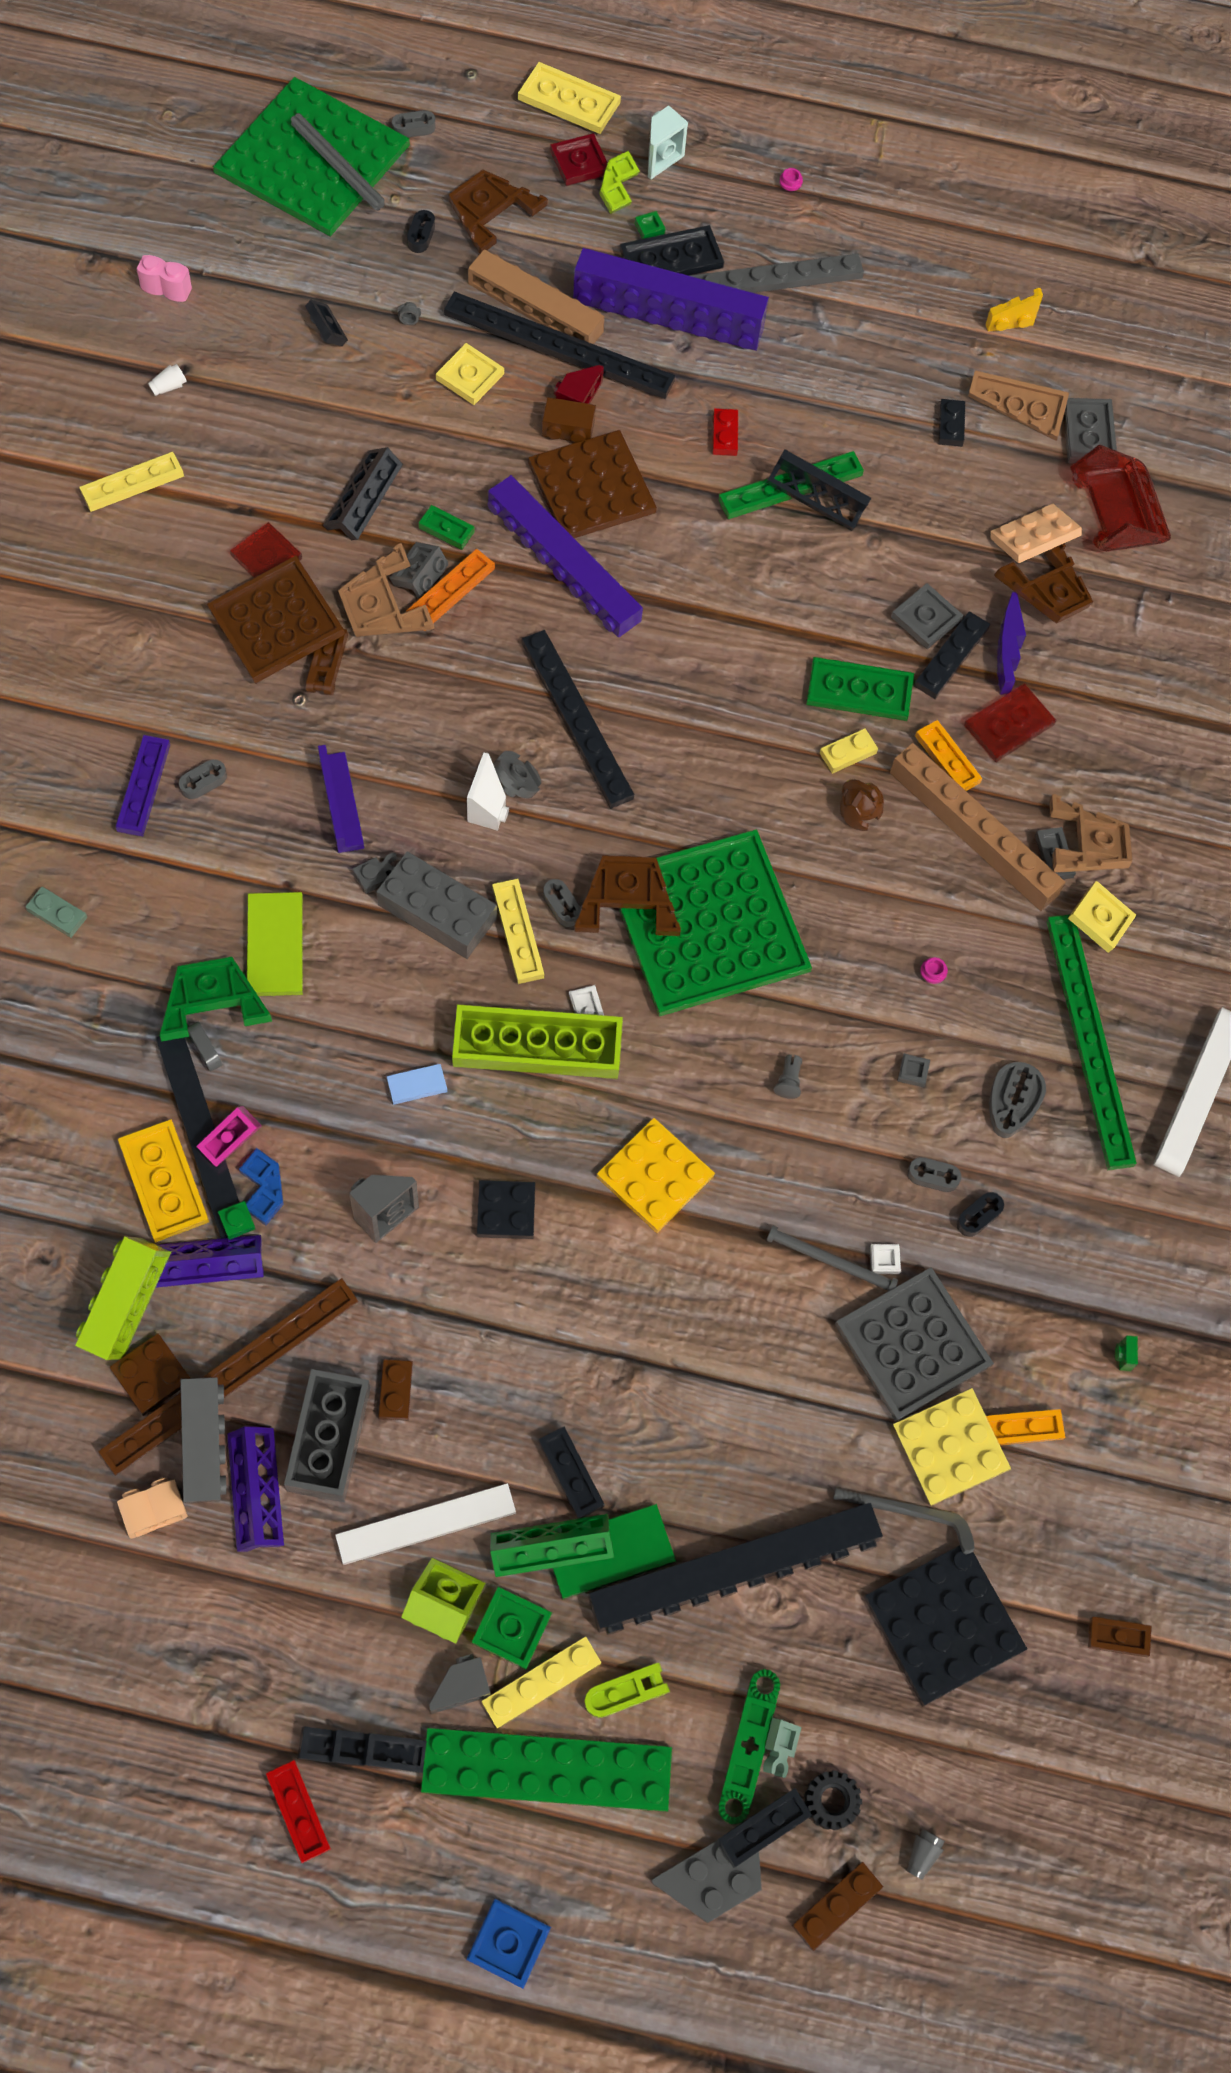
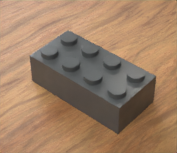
M408 851L377 890L378 906L466 959L469 958L497 919L496 904Z
M311 1369L284 1482L287 1492L345 1503L371 1389L369 1380Z
M218 1378L181 1379L184 1503L216 1502L221 1500L220 1495H226V1475L220 1476V1465L226 1463L225 1445H219V1434L225 1433L224 1415H218V1405L224 1404V1384L218 1385Z

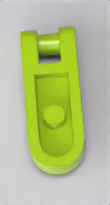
M660 1663L652 1664L591 1688L586 1694L584 1701L587 1712L593 1717L603 1718L670 1693L668 1684L664 1683L660 1673L663 1671ZM649 1677L653 1688L645 1691L641 1680Z

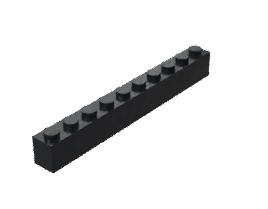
M870 1502L589 1593L588 1600L598 1632L606 1631L607 1635H611L624 1630L623 1625L635 1622L636 1626L652 1621V1615L663 1612L664 1616L673 1615L681 1611L680 1606L692 1603V1607H697L710 1602L708 1597L719 1593L721 1598L736 1594L738 1587L748 1584L749 1589L765 1584V1578L776 1575L777 1580L793 1575V1569L804 1566L805 1570H810L821 1566V1560L832 1557L833 1561L844 1559L850 1556L848 1551L857 1548L861 1552L877 1547L876 1542L880 1541L883 1534Z

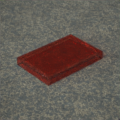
M1024 683L966 720L964 726L991 758L998 762L1054 726L1057 720Z

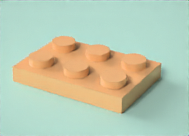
M1051 504L992 530L991 540L1017 563H1021L1081 536L1082 527L1057 506Z

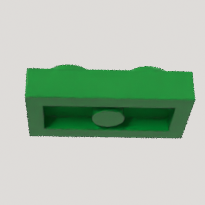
M433 505L429 507L419 521V529L460 550H463L475 533V526Z

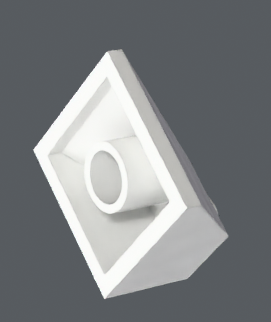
M483 753L467 796V821L498 831L500 823H505L509 807H506V795L488 753Z

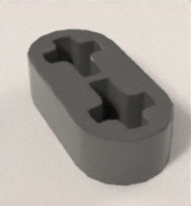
M427 110L400 113L393 117L392 129L408 138L429 135L436 129L435 115Z
M212 759L185 773L179 780L182 795L188 799H196L222 785L227 779L225 765L219 760ZM214 769L215 772H219V775L214 776L210 774V771ZM190 782L193 785L196 784V788L187 787V784Z
M559 879L549 880L544 885V901L562 926H575L581 912L579 904L563 881ZM551 889L555 891L560 890L561 900H558L555 894L550 895ZM564 906L569 912L574 911L572 918L568 915L564 916Z
M196 1022L188 1026L189 1036L208 1070L211 1072L223 1066L201 1024Z
M919 1157L911 1162L908 1168V1177L916 1185L943 1192H951L960 1184L961 1172L954 1165ZM919 1166H923L924 1172H926L923 1177L918 1176L916 1169ZM950 1173L953 1180L950 1184L945 1183V1178L940 1176Z

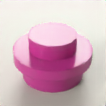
M788 168L780 175L779 183L785 190L795 191L802 186L803 178L799 170Z
M933 957L923 962L920 972L925 981L938 984L946 978L948 969L942 959Z

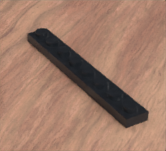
M542 630L522 638V646L610 809L634 800L635 794L546 631Z

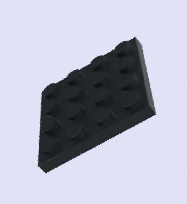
M960 1545L863 1597L922 1707L1027 1650L1025 1643L974 1552L964 1554Z

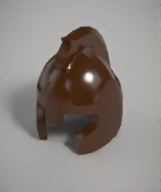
M850 779L844 783L842 787L843 796L840 802V814L850 827L860 831H868L869 823L864 821L874 818L880 819L884 808L883 795L873 783H864L856 779Z

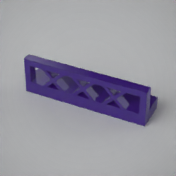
M326 745L318 746L319 759L338 853L364 849L345 752L328 755Z
M261 1235L235 1237L230 1240L223 1238L158 1245L171 1251V1254L156 1288L264 1277ZM247 1246H255L253 1248H243Z
M244 1426L227 1434L237 1552H248L259 1547L284 1546L274 1428ZM255 1435L264 1436L265 1449L262 1452L256 1446ZM260 1464L267 1469L268 1477L265 1481L258 1475V1466ZM263 1493L270 1499V1508L268 1510L261 1505L260 1497ZM266 1522L272 1528L273 1539H264L263 1526Z

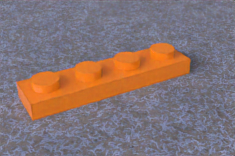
M475 549L408 608L406 612L426 605L434 624L495 569V563L478 549Z

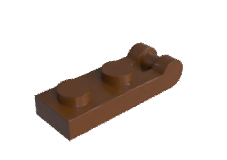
M344 629L345 635L314 652L306 681L307 692L316 693V691H322L325 695L334 694L335 682L348 638L347 629ZM319 676L326 677L325 681H318Z

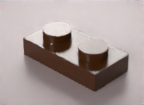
M383 1361L379 1419L409 1421L413 1361Z
M1091 1617L1088 1648L1149 1657L1152 1626Z

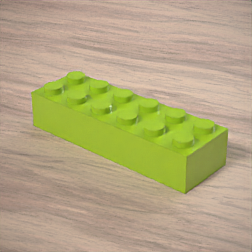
M457 1005L452 1056L453 1067L618 1079L623 1017Z

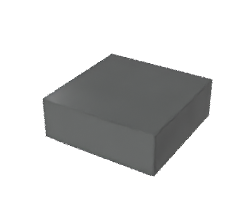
M904 1053L897 1081L924 1088L930 1059Z

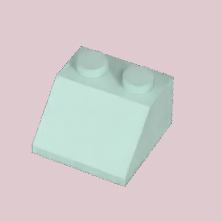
M670 106L657 111L651 119L648 157L649 179H653L685 155L688 122Z

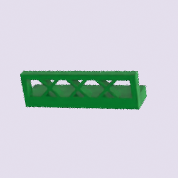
M608 1514L491 1533L490 1552L495 1577L614 1558Z

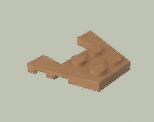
M402 543L397 544L393 548L394 551L388 556L379 558L376 561L377 564L366 573L364 571L338 590L356 637L432 630L435 628L426 605L401 614L386 576L410 567Z
M1052 794L1049 800L1050 817L1077 822L1079 852L1055 848L1052 855L1053 872L1130 867L1132 863L1129 824L1100 812L1094 815L1083 810V805L1076 802L1070 805L1060 801L1061 796Z

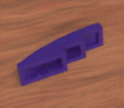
M1016 592L1011 594L999 634L997 674L1000 695L1010 694L1015 683L1013 671H1016L1021 659L1019 649H1021L1026 637L1020 603Z

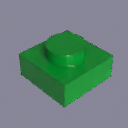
M657 211L635 217L634 224L642 239L665 234L666 228Z
M245 1201L218 1211L229 1240L256 1230Z
M1126 1335L1116 1345L1115 1359L1119 1361V1370L1131 1371L1138 1365V1336Z

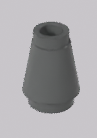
M922 1829L920 1835L916 1834L906 1871L923 1880L943 1853L944 1849L942 1847L945 1841Z

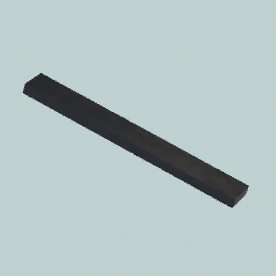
M157 1036L155 1038L221 1239L228 1238L218 1211L240 1202L226 1160L216 1167L196 1147L215 1127L186 1039L184 1037L161 1042L160 1036Z

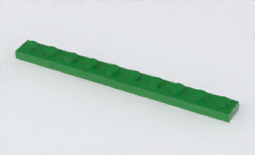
M1070 914L1048 917L1046 923L1107 1171L1134 1167L1137 1162L1078 927L1068 919Z

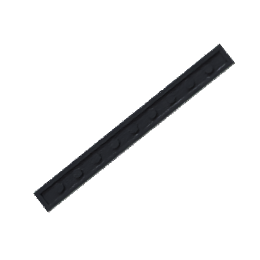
M455 291L444 308L445 316L586 369L601 365L604 367L603 376L665 400L675 382V375Z

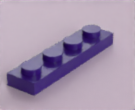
M143 735L116 824L117 832L144 836L170 748V741L168 739Z

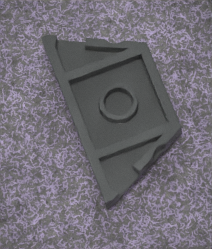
M715 1841L655 1877L651 1882L700 1919L709 1923L762 1890L759 1852L733 1868L719 1843Z

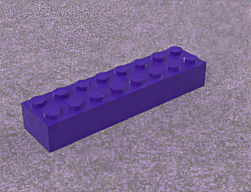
M582 248L574 272L573 298L585 306L757 351L765 325L769 300L767 296Z

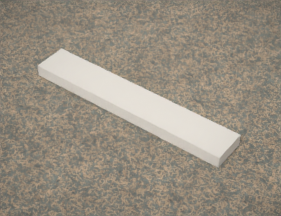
M507 1483L336 1534V1539L343 1565L507 1517L516 1514V1510Z

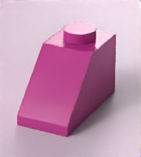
M240 1106L196 1147L217 1167L241 1147L262 1125L244 1106Z

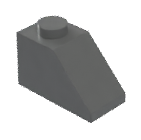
M473 1654L456 1659L457 1664L449 1668L429 1704L431 1714L490 1696L481 1657L474 1659Z

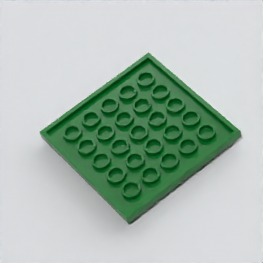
M294 77L213 166L214 173L331 237L364 198L291 125V117L300 113L372 187L377 184L410 146V138Z
M757 829L656 858L666 884L667 894L675 910V917L681 927L680 936L656 935L655 909L619 908L659 1017L806 974L812 970L811 963Z

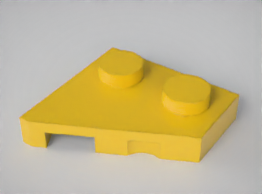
M1041 288L1034 289V295L1026 299L1020 300L1018 296L1007 303L990 308L986 321L987 331H1003L1033 326L1043 297Z

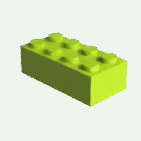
M124 1236L123 1241L120 1240L114 1248L113 1256L115 1258L111 1267H107L101 1277L103 1285L99 1294H95L90 1301L88 1310L91 1312L87 1321L82 1322L77 1330L76 1338L78 1340L75 1346L105 1360L122 1359L125 1357L171 1251L142 1238Z

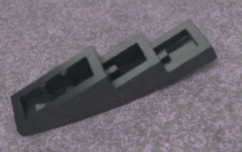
M304 1726L301 1729L297 1759L423 1773L427 1741Z

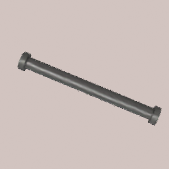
M774 1225L766 1240L771 1243L775 1241L881 1287L887 1290V1292L894 1289L898 1282L896 1278L888 1279L778 1231V1227Z

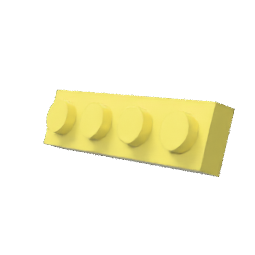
M170 452L79 488L90 512L184 477V474L175 454Z
M519 879L492 884L517 983L521 984L544 979V971Z
M585 1636L481 1702L496 1729H499L601 1665V1661Z

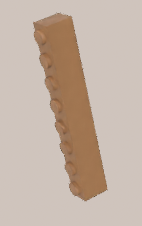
M914 743L895 757L890 774L1040 911L1044 910L1059 896L1066 882Z

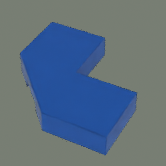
M256 1148L239 1168V1172L259 1186L246 1202L250 1215L266 1226L284 1205L280 1168L276 1161Z

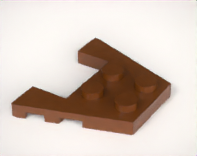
M481 170L449 194L451 206L480 254L484 249L488 250L497 243V237L484 225L513 203H517L532 217L548 205V199L545 196L540 195L537 197L530 194L529 189L514 187L509 184L508 180L485 170Z
M1065 543L1043 552L1056 569L1034 580L1029 581L1014 562L999 568L994 574L997 579L1056 624L1089 608L1093 603L1081 576L1077 577L1073 569L1075 563L1072 557H1067L1064 551L1066 548Z
M603 855L588 895L582 905L580 915L576 920L575 932L599 933L600 907L655 909L656 935L680 936L681 927L675 917V910L667 894L666 884L656 857Z

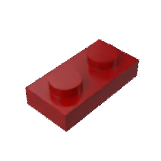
M714 408L713 455L737 456L738 410Z

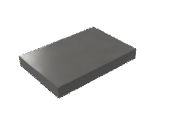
M1068 398L1064 412L1068 463L1116 465L1118 456L1112 399Z

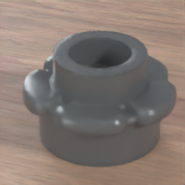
M406 302L398 307V316L403 324L414 325L418 322L421 316V309L417 308L416 304Z

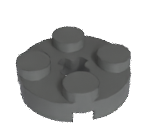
M513 751L502 752L493 763L499 780L503 784L504 792L510 797L517 795L526 799L532 798L540 790L538 787L541 785V778L537 770L529 761L525 763L520 761L518 758L521 755Z

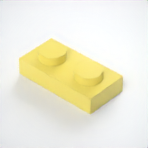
M865 728L821 748L820 755L833 774L877 754L878 747Z

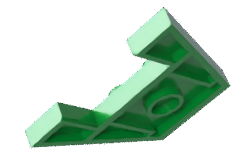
M233 957L192 963L177 967L160 1038L162 1042L189 1037L186 1015L241 1005L244 1026L272 1022V1018Z

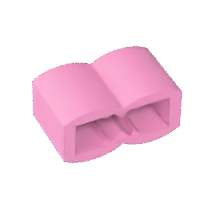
M144 255L137 267L141 289L149 294L164 295L170 300L185 302L192 289L189 269L180 263L165 262L156 256Z

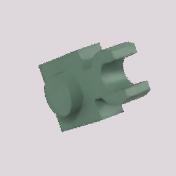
M772 1718L765 1749L771 1752L764 1762L763 1772L786 1778L788 1774L787 1758H794L801 1732L800 1726L781 1719Z

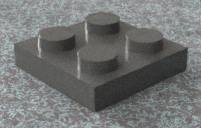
M926 583L892 612L891 618L926 649H929L962 621L963 614Z

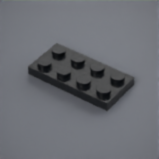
M710 225L620 244V253L624 259L684 275H693L724 268V259Z

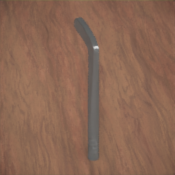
M835 1488L833 1496L835 1500L848 1501L858 1505L871 1502L872 1507L952 1526L958 1535L962 1552L969 1554L974 1551V1540L971 1530L964 1518L958 1514Z

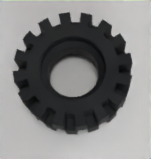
M834 1770L826 1771L815 1777L808 1784V1789L804 1794V1797H806L804 1803L812 1814L809 1818H812L814 1820L813 1823L817 1826L820 1825L826 1830H839L852 1824L861 1811L860 1805H862V1799H860L861 1791L860 1788L856 1787V1781L853 1778L850 1779L848 1774L844 1772L839 1773ZM828 1788H836L844 1796V1806L838 1813L828 1812L822 1805V1794Z

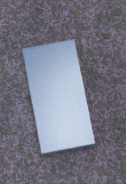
M441 1064L387 1076L393 1105L447 1092Z

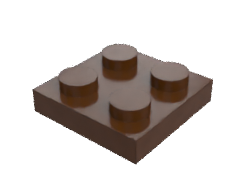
M159 1333L109 1367L143 1416L181 1390V1379H191Z

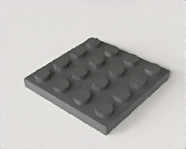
M932 1267L835 1323L838 1331L896 1422L992 1367L994 1364Z

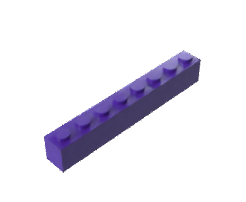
M512 475L488 490V508L490 511L504 521L509 531H514L520 537L521 542L526 548H531L536 553L538 560L543 565H547L553 571L554 576L569 587L574 597L580 598L585 603L586 608L592 615L596 614L609 632H613L619 638L642 621L643 607Z

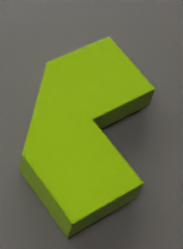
M629 151L610 159L605 169L599 195L610 214L629 206L632 202L622 182L637 176L640 170Z

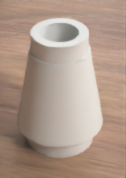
M175 364L172 367L171 365L166 367L148 384L154 395L157 396L183 387L182 384L187 381L179 366Z

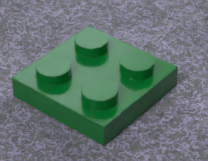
M497 1587L471 1643L526 1670L552 1616V1612Z

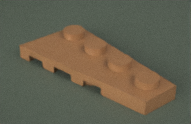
M975 370L968 397L1057 441L1069 392Z

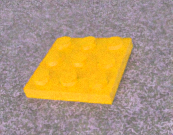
M653 1118L597 1173L596 1178L651 1229L658 1233L714 1177L715 1172L659 1121Z

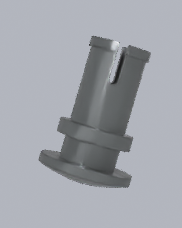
M792 1054L785 1056L783 1074L774 1086V1092L778 1096L787 1099L798 1098L801 1094L798 1077L802 1058L795 1055L792 1062Z

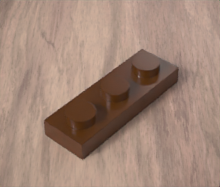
M861 1862L792 1926L809 1948L815 1951L883 1888V1885L865 1863Z

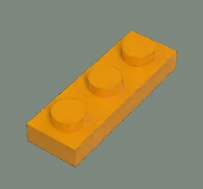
M938 720L916 732L915 737L933 761L965 791L981 783L982 777Z
M1061 1409L986 1416L1000 1445L1065 1439Z

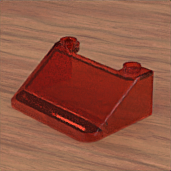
M1098 445L1070 466L1075 486L1079 489L1083 487L1088 488L1102 531L1096 533L1093 538V543L1097 549L1109 552L1163 544L1171 539L1170 531L1150 474L1142 461L1103 445Z

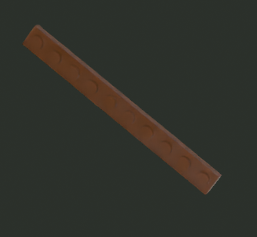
M341 1278L202 1378H218V1385L224 1384L225 1398L359 1301ZM181 1393L98 1451L115 1476L182 1429Z

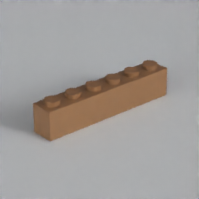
M484 249L468 268L469 285L539 324L592 344L604 332L605 316L601 315L597 310H592L577 299L567 296L559 289L549 286L536 276H531L522 271L518 266L501 259L496 254H492Z

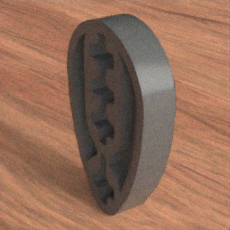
M1024 1062L1009 1063L999 1070L993 1081L989 1099L990 1119L994 1132L1002 1138H1009L1022 1130L1031 1121L1045 1097L1046 1083L1044 1077L1034 1066ZM1021 1072H1025L1027 1079L1022 1085V1092L1018 1096L1017 1105H1013L1010 1098L1016 1092V1085L1020 1080ZM1008 1113H1010V1126L1008 1129H1004L1002 1122L1005 1120Z

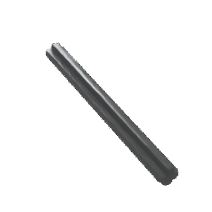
M300 113L291 117V125L374 210L379 211L384 207V198Z

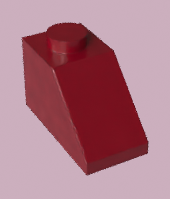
M597 365L567 373L562 382L558 381L553 394L556 396V399L590 404L603 383L604 367Z

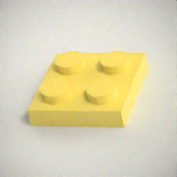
M465 343L436 373V380L475 405L504 375V367Z
M1095 881L1086 891L1068 919L1109 953L1115 948L1136 914L1098 881Z

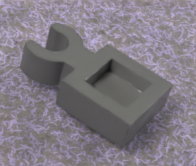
M396 853L388 854L381 863L375 857L353 868V874L365 894L379 888L395 868L390 863L397 860Z

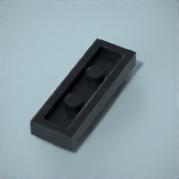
M565 1426L538 1439V1443L577 1519L584 1518L603 1508L605 1504Z
M794 1788L718 1838L717 1842L732 1867L735 1868L804 1822L812 1814L796 1788Z

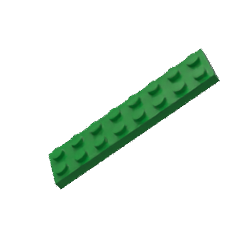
M427 1728L421 1793L668 1812L672 1747Z

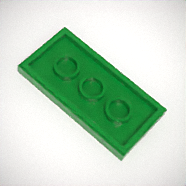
M813 657L806 705L907 721L914 673Z
M657 1504L609 1519L614 1558L552 1568L562 1600L676 1562Z

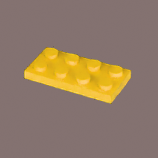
M172 1119L118 1138L155 1243L209 1223Z

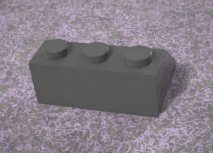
M370 1175L366 1180L364 1178L358 1180L351 1187V1192L349 1193L354 1220L375 1243L380 1241L419 1208L417 1181L413 1177Z

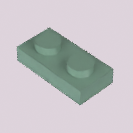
M41 887L26 905V910L70 938L73 937L87 919L85 912L44 887Z

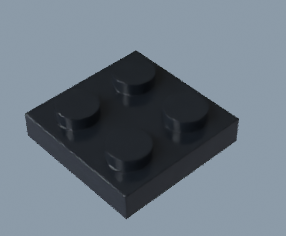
M479 1180L477 1237L534 1239L535 1182Z

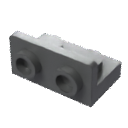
M416 542L407 554L410 567L393 573L390 580L394 586L412 589L417 598L420 599L435 585L447 568L448 561L439 546Z

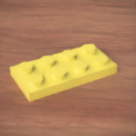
M538 62L518 92V100L598 134H601L621 103L620 95L541 62Z

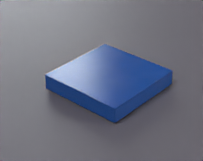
M494 1899L466 1960L524 1989L551 1927Z

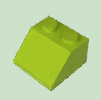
M431 1558L413 1587L401 1618L456 1644L468 1623L486 1583Z

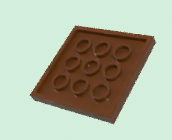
M620 430L528 457V464L552 516L573 538L656 513V504Z
M297 556L290 558L207 604L210 612L255 684L345 635L342 625Z

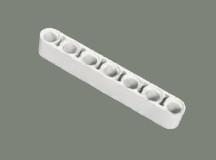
M1223 1007L1219 1010L1153 1163L1154 1166L1177 1177L1181 1176L1187 1165L1231 1060L1230 1010Z

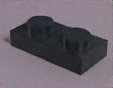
M310 299L305 307L310 314L311 321L320 331L322 340L327 344L343 347L348 339L329 306Z
M941 399L938 445L963 447L965 436V401Z

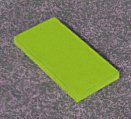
M302 892L248 894L247 980L258 996L303 995Z

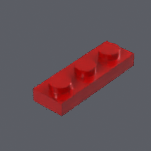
M293 1760L266 1773L301 1863L303 1864L330 1851L331 1847L296 1761Z

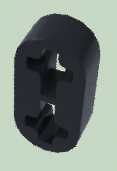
M420 210L413 217L407 234L408 248L412 252L422 253L429 247L435 230V216L431 211ZM421 236L422 239H420L419 242H416L418 240V237Z
M987 1192L961 1213L957 1220V1229L967 1237L979 1234L999 1217L1004 1209V1200L999 1194L994 1192ZM987 1202H994L996 1204L994 1210L990 1209L986 1213L982 1211ZM975 1216L979 1218L974 1227L972 1225L969 1227L965 1226L966 1218L968 1220Z

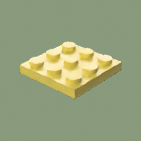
M973 1388L893 1424L931 1506L1011 1470Z

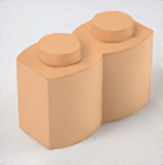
M168 1478L156 1480L151 1483V1488L141 1492L139 1489L127 1491L122 1495L123 1499L117 1501L130 1539L145 1535L188 1517L175 1479L170 1481Z

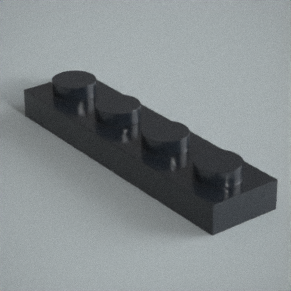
M969 611L918 677L914 687L936 699L988 631L990 623Z

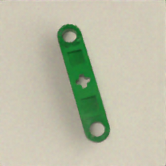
M763 1669L756 1672L749 1682L718 1804V1813L721 1819L731 1825L739 1824L747 1818L754 1796L781 1684L779 1677L771 1670ZM767 1677L772 1681L773 1690L771 1693L763 1694L758 1691L756 1682L759 1678ZM750 1737L754 1739L753 1743L758 1746V1750L752 1751L750 1755L745 1754L746 1749L741 1746V1743L747 1742ZM737 1799L740 1801L743 1808L740 1816L731 1817L726 1813L725 1805L728 1800Z

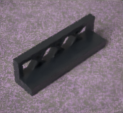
M388 447L368 450L323 524L327 530L341 529L351 541L359 539L403 465Z
M784 449L766 482L851 531L854 530L863 511L871 500V497ZM781 469L788 473L791 482L783 484L774 479L778 470ZM802 483L809 485L812 494L806 496L801 494L797 485ZM829 496L832 498L834 506L828 508L822 506L819 497ZM848 507L857 512L852 522L842 516L840 509Z

